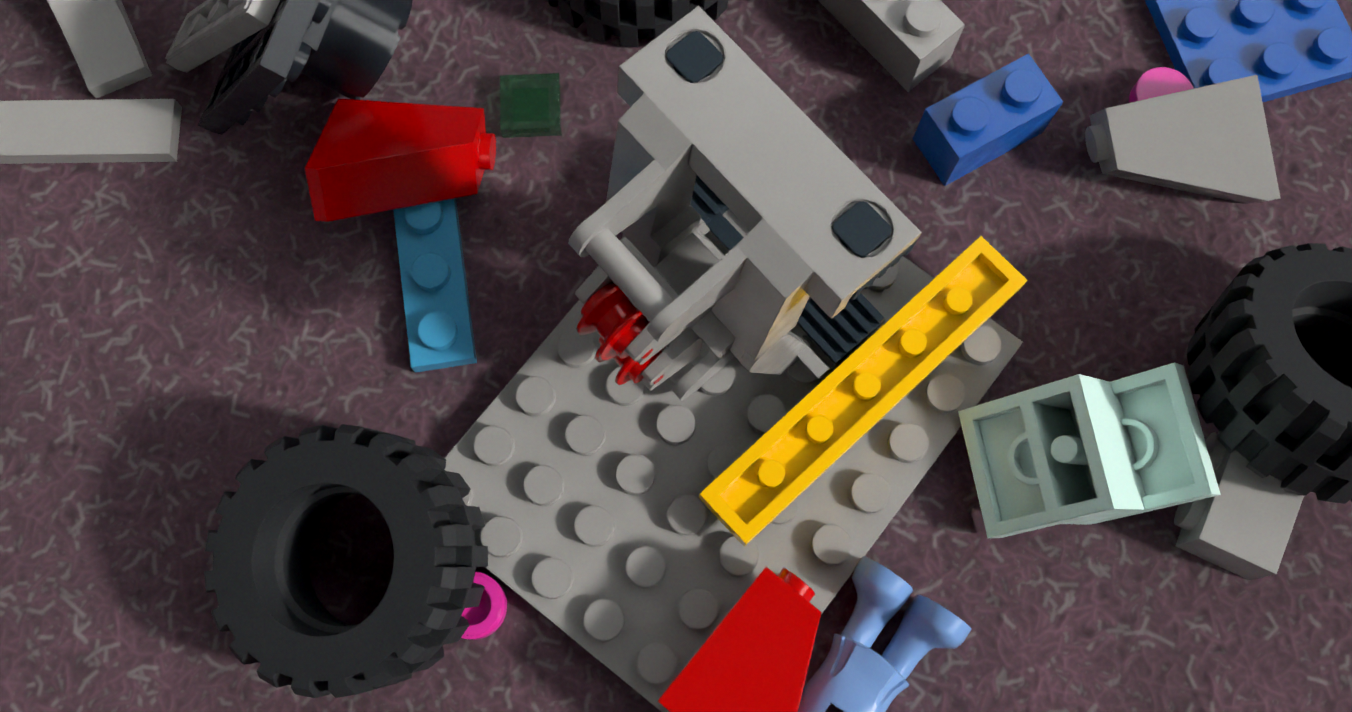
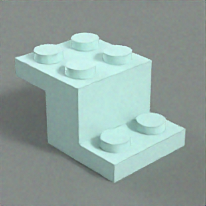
M1175 362L1111 382L1077 374L958 411L987 538H1003L1058 524H1096L1221 495L1184 365Z

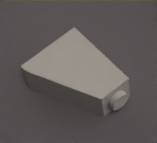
M1257 75L1113 106L1090 115L1091 126L1087 127L1085 131L1086 147L1093 163L1099 162L1102 174L1244 204L1280 199Z

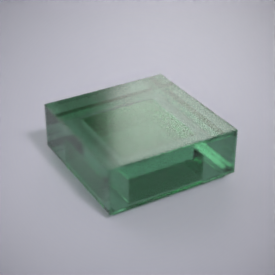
M559 73L500 75V130L503 138L562 136L561 81Z

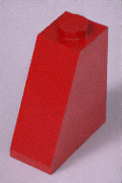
M338 98L305 166L315 221L329 222L478 194L484 170H493L496 159V137L494 133H486L484 108Z
M766 566L658 699V702L669 712H798L822 613L810 603L811 599L815 596V592L786 568H782L778 575H776Z

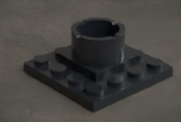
M280 0L268 26L232 47L198 126L220 135L225 133L235 123L243 126L253 110L259 112L262 109L269 95L276 98L286 80L295 82L300 73L348 99L360 100V97L364 98L374 87L395 52L401 39L398 35V29L402 30L406 27L412 8V0Z

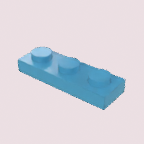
M456 198L394 209L411 368L416 373L477 363Z

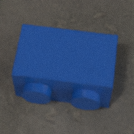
M1028 53L925 108L912 139L943 185L946 186L1043 133L1063 101Z

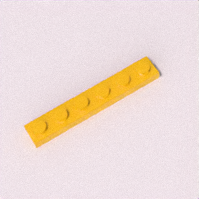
M980 236L699 493V499L745 547L1017 293L1028 280Z

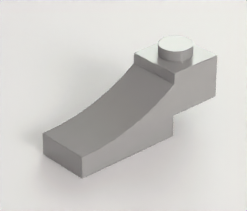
M47 0L75 57L86 86L96 99L152 76L121 0Z

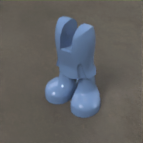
M863 556L855 567L852 576L857 592V602L851 617L841 634L834 633L832 646L826 659L803 688L798 712H825L831 703L843 712H886L894 698L909 686V683L906 681L907 677L930 650L934 648H957L964 642L971 628L962 619L940 604L922 595H916L905 611L901 623L882 655L871 649L872 644L888 621L906 603L913 592V588L891 570Z

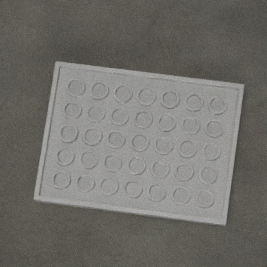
M902 256L897 264L893 267L890 266L883 276L877 277L870 287L861 291V294L881 313L886 323L934 278ZM578 300L445 457L446 468L444 470L460 473L471 489L469 494L462 498L465 505L480 508L485 526L474 530L476 546H488V566L486 568L661 712H669L658 702V699L766 566L776 575H778L782 568H786L799 577L815 592V596L811 599L810 603L822 613L853 573L861 558L867 554L959 430L961 422L958 411L974 407L979 403L1023 341L989 318L745 547L699 499V493L823 380L818 379L801 359L783 374L777 375L751 373L734 357L696 392L682 401L672 391L675 384L670 378L651 391L642 381L634 383L633 380H630L625 384L618 385L615 382L616 375L620 369L614 359L599 363L595 359V354L601 346L598 342L601 336L597 332L586 336H580L577 333V325L583 317L580 311L584 304L580 300ZM703 340L701 354L690 362L693 366L711 350Z

